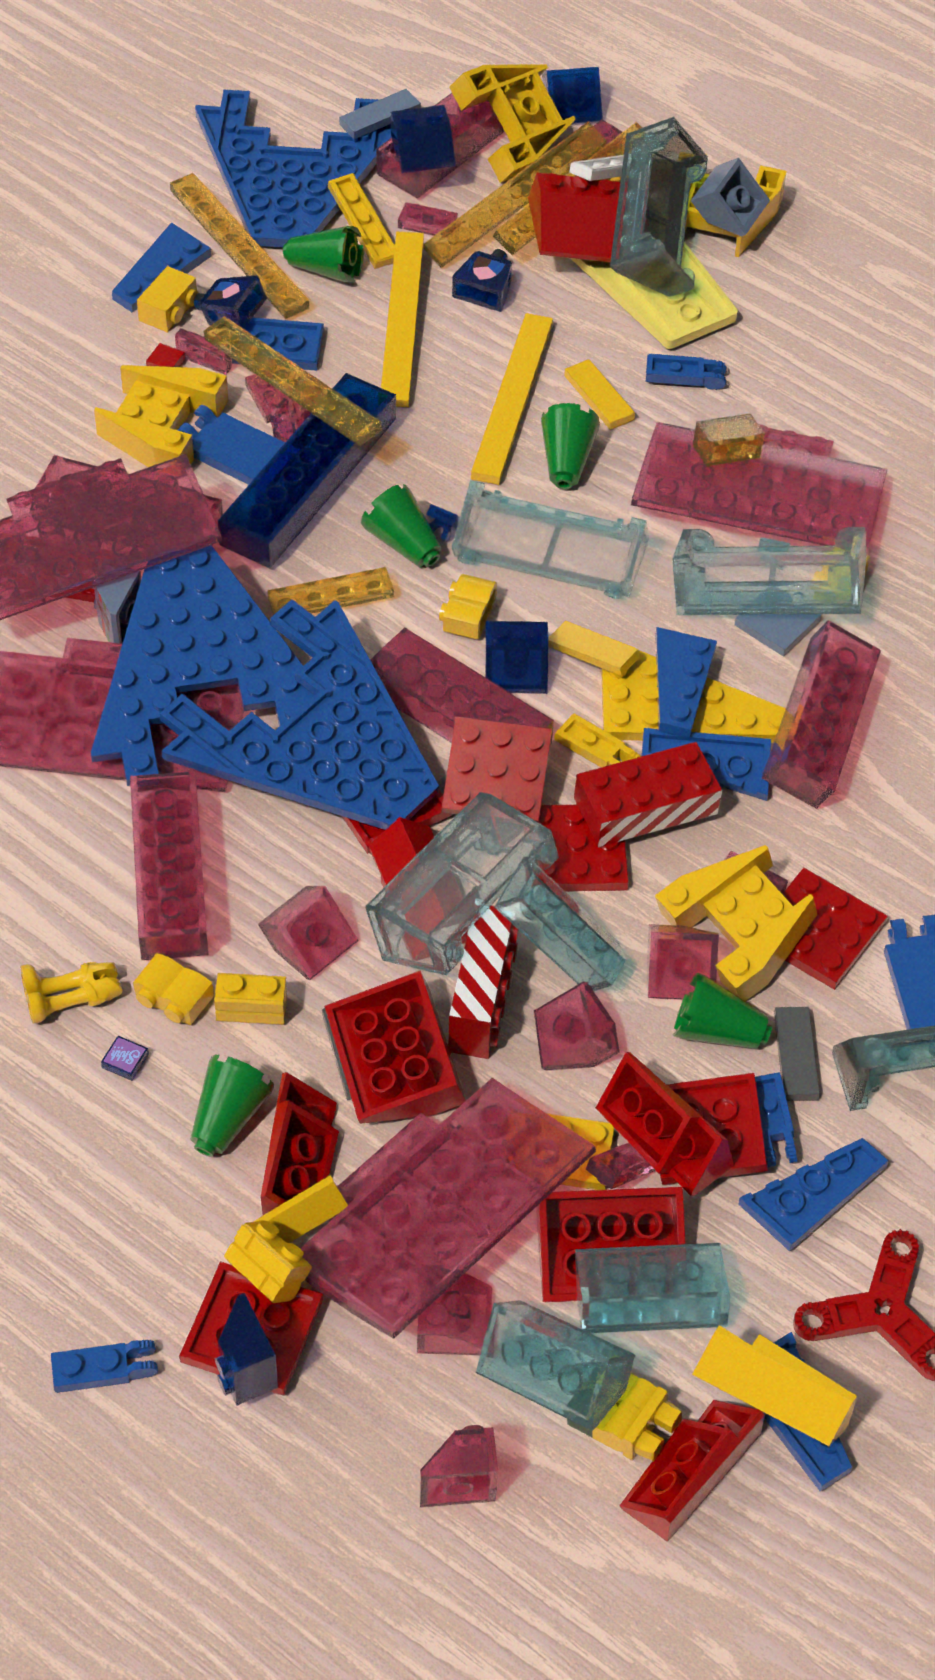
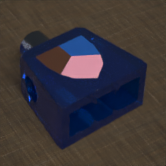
M495 249L492 254L481 251L474 252L452 277V297L502 312L512 281V262L508 260L506 252L501 249Z
M258 275L220 278L214 282L206 293H198L195 296L194 305L197 310L203 311L205 319L210 326L243 331L267 300Z

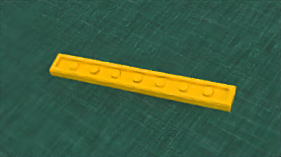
M396 231L380 406L409 407L424 233Z
M525 313L471 470L472 480L500 484L553 326V318Z

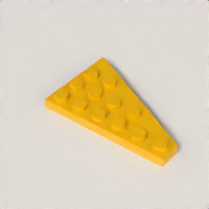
M640 650L639 659L622 676L601 668L603 730L620 740L643 741L644 728L659 729L656 657ZM707 677L692 732L771 739V743H792L794 737L792 710Z

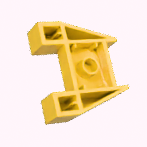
M547 64L482 65L462 73L449 86L461 111L489 101L510 140V143L501 146L487 159L500 183L522 174L576 120L574 116L565 120L561 118L544 86L540 75L548 69Z
M681 148L674 166L672 184L676 232L682 239L687 227L737 237L735 257H739L778 213L784 194L787 171L760 165L755 180L770 201L747 234L739 236L707 223L691 202L710 175L705 173L707 154Z
M122 365L120 367L122 390L127 395L116 413L95 407L94 415L97 435L153 471L183 479L194 460L192 434L178 431V429L186 421L190 412L194 413L200 405L207 406L216 417L220 416L229 401L227 376L202 368Z
M766 845L682 875L655 895L661 914L680 935L707 916L735 947L736 950L715 966L720 982L729 992L745 1002L769 984L817 916L814 898L811 894L792 906L764 875L767 870L773 867L770 851Z

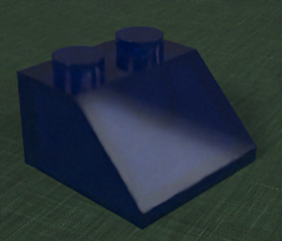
M599 67L546 70L542 74V82L563 120L574 116L576 120L572 124L603 121Z
M445 105L391 112V139L402 173L456 166L451 123Z
M486 621L484 645L485 693L547 694L548 622Z
M245 1293L237 1296L218 1341L219 1357L215 1358L220 1373L217 1375L219 1385L225 1396L232 1395L236 1406L278 1388L276 1355Z

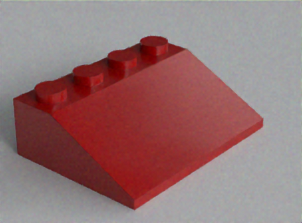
M536 173L528 201L540 255L641 266L647 265V202L642 184L610 181L607 179L589 181L579 176Z
M421 970L324 1006L360 1124L430 1116L466 1103L431 991Z
M683 1187L536 1192L537 1234L543 1302L688 1296Z

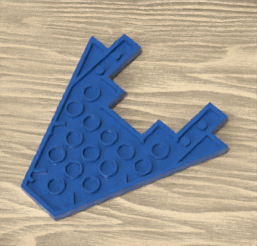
M224 89L220 107L195 106L198 123L250 242L254 246L284 247V244L291 237L322 231L340 209L328 189V181L353 173L360 184L404 131L405 119H400L356 139H353L348 133L324 131L321 149L270 146V128L246 126L250 105V91ZM356 98L354 111L376 102L378 99Z
M211 544L151 552L148 555L91 750L92 762L122 758L127 786L159 782L150 725L163 723L160 721V712L177 699L176 693L238 684L243 711L275 707L279 727L314 696L295 680V673L303 667L302 663L277 630L270 625V621Z
M292 599L270 618V625L312 657L309 662L295 673V680L314 696L276 730L253 712H250L235 727L228 731L183 694L160 712V721L179 735L162 750V758L166 761L384 830L399 817L410 820L439 791V785L339 602L336 600L314 617Z

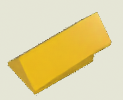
M720 1325L715 1330L692 1374L827 1446H830L848 1427L857 1398L855 1394L761 1334L750 1345Z

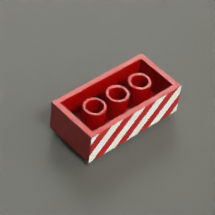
M697 742L579 773L576 775L574 800L597 846L601 847L716 815L719 810L722 789Z
M474 903L449 1014L448 1047L450 1053L489 1059L491 1046H498L501 1029L499 1027L500 1019L504 1018L507 1000L505 998L506 991L510 989L512 979V962L515 963L518 951L517 939L520 924L514 923L515 909Z

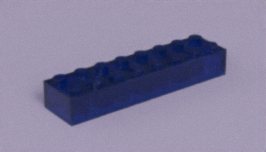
M345 373L218 519L219 545L265 567L271 568L396 420V394Z

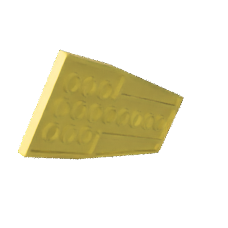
M628 175L607 178L610 181L633 182ZM529 194L522 196V206L531 215L528 201ZM646 195L648 255L646 266L570 258L667 349H673L736 322L737 308L658 207Z

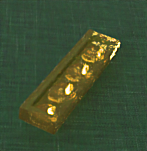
M382 567L267 590V595L273 615L292 599L312 614L322 612L334 600L339 602L342 608L394 597V588L387 568Z

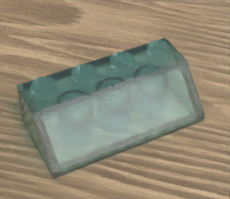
M528 856L523 857L497 901L495 908L587 994L612 986L626 961L620 943Z
M720 1243L575 1249L577 1302L581 1334L728 1326L730 1292Z
M521 1300L498 1302L493 1304L476 1373L589 1430H594L626 1391L635 1354Z

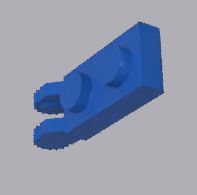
M647 354L645 382L693 386L704 385L707 389L720 390L726 385L724 374L727 367L725 362L702 357Z
M780 1072L756 1076L767 1166H776V1154L771 1142L778 1140L785 1141V1153L789 1163L798 1162L793 1140L794 1129Z
M143 1339L141 1341H131L126 1345L125 1343L51 1353L54 1391L61 1393L125 1384L129 1383V1380L152 1377L158 1373L156 1362L145 1360L144 1362H133L128 1366L127 1359L150 1356L156 1351L154 1341Z

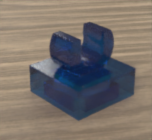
M433 504L430 505L426 513L432 520L429 525L433 533H435L436 529L443 528L440 538L444 542L450 539L451 530L460 533L464 521L457 514Z

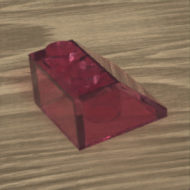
M305 886L258 923L273 950L307 980H311L359 941L326 886Z
M420 1267L417 1353L490 1356L492 1286L457 1268Z
M469 1425L462 1430H455L420 1469V1508L496 1501L498 1465L493 1427L484 1428L481 1425Z

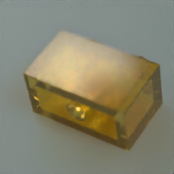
M751 413L697 421L693 447L706 466L761 458L765 433Z

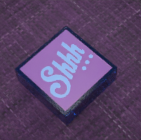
M117 1036L102 1059L101 1066L107 1071L133 1081L149 1055L148 1048Z

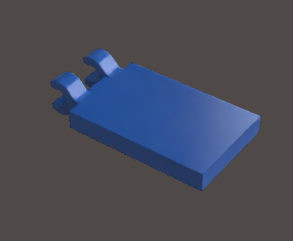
M200 405L194 412L196 416H199L195 422V425L201 429L199 433L189 423H183L178 431L192 434L195 459L262 492L272 484L296 457V447L224 412L219 417H216L211 409L205 405Z
M935 914L922 916L924 925L919 927L921 936L907 938V928L904 919L890 920L892 929L887 931L891 944L885 945L884 955L909 1037L935 1034Z

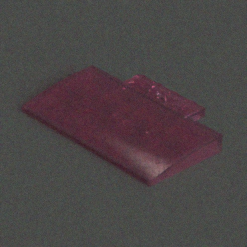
M719 418L715 433L657 422L636 483L631 506L832 548L839 547L867 555L888 469L833 458L831 453L834 441L826 440L820 436L812 437L797 434L791 430L782 431L768 428L761 424L753 425L739 422L736 419Z
M186 454L131 474L127 473L121 458L107 461L100 466L85 471H78L66 478L50 481L43 486L29 491H22L6 498L12 516L0 520V620L223 541Z
M67 638L63 658L0 651V766L126 781L122 758L92 762L91 760L92 746L122 644ZM238 684L176 693L177 698L181 694L185 695L228 731L243 719L244 711ZM164 723L150 725L159 782L149 784L226 792L229 780L163 759L162 750L179 735Z
M491 1078L439 1125L422 1113L417 1115L337 1186L348 1206L335 1215L326 1226L300 1248L304 1252L303 1258L312 1267L305 1281L356 1317L394 1339L596 1152V1148L593 1144L494 1078Z

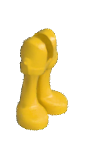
M114 962L83 963L80 965L79 970L56 977H41L30 964L20 966L26 1002H28L29 1014L33 1024L44 1021L49 1014L81 1003L96 1006L122 994V987L119 979H117L118 972ZM79 988L61 995L45 997L47 995H51L60 991Z

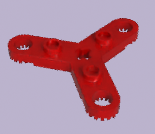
M902 1229L898 1231L892 1230L891 1233H888L883 1241L869 1292L828 1298L826 1301L803 1303L802 1306L797 1308L793 1320V1327L797 1335L807 1341H819L877 1331L924 1378L935 1381V1368L929 1367L925 1359L926 1356L935 1354V1333L904 1304L919 1252L917 1238L915 1239L913 1234H909L907 1230L902 1231ZM901 1242L908 1246L910 1252L908 1255L898 1256L899 1254H895L890 1246L893 1243ZM877 1305L880 1307L889 1306V1316L884 1312L878 1315L876 1313ZM806 1315H815L821 1320L822 1325L817 1329L811 1330V1327L807 1328V1325L804 1326L802 1318Z

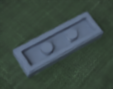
M404 89L339 117V125L353 139H356L421 111V103L407 89Z

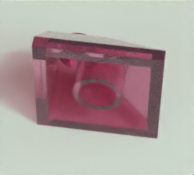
M649 924L647 997L683 999L685 994L688 995L689 992L694 991L695 987L689 984L697 972L716 982L717 969L715 965L718 961L719 933L682 925Z
M583 981L534 1010L541 1069L549 1071L595 1067L620 1053L615 1022L589 983Z

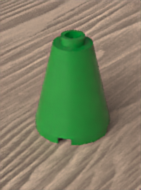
M344 226L291 237L284 244L283 256L290 266L345 283H354L356 280L353 277L360 275L363 265L364 248L363 245H358L357 237L362 236L357 227Z
M575 403L552 405L548 407L546 414L543 412L541 417L549 479L560 489H569L578 484L600 426L599 416L589 408V413L580 410L581 405Z
M403 484L402 489L399 485H395L384 491L371 503L375 507L371 513L368 514L366 511L363 513L361 524L365 530L416 566L430 567L439 560L441 546L412 491L406 484Z
M698 972L695 973L689 984L695 987L694 991L684 995L675 1021L674 1029L676 1031L673 1033V1036L685 1040L757 1049L760 1043L766 1045L772 1031V1026L768 1024V1017L707 976Z
M217 1054L211 1056L208 1062L190 1138L195 1143L194 1149L208 1157H213L214 1153L222 1154L274 1089V1083L271 1080L268 1085L262 1081L264 1073L229 1056L226 1062L217 1061L220 1056Z

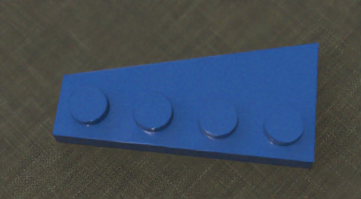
M171 222L112 290V300L133 313L138 309L137 299L167 266L187 274L211 257V248Z
M656 627L659 731L690 738L717 641Z
M644 728L642 756L697 742L720 787L767 801L771 739L691 732L690 738L661 732L659 729Z
M861 1138L824 1156V1160L812 1166L807 1164L797 1169L795 1174L781 1181L776 1179L766 1184L764 1189L754 1194L750 1192L741 1196L738 1205L790 1252L887 1168L889 1160L864 1138Z
M792 1332L773 1342L805 1362L799 1355ZM764 1413V1419L820 1492L851 1472L852 1465L839 1437L830 1446H827Z

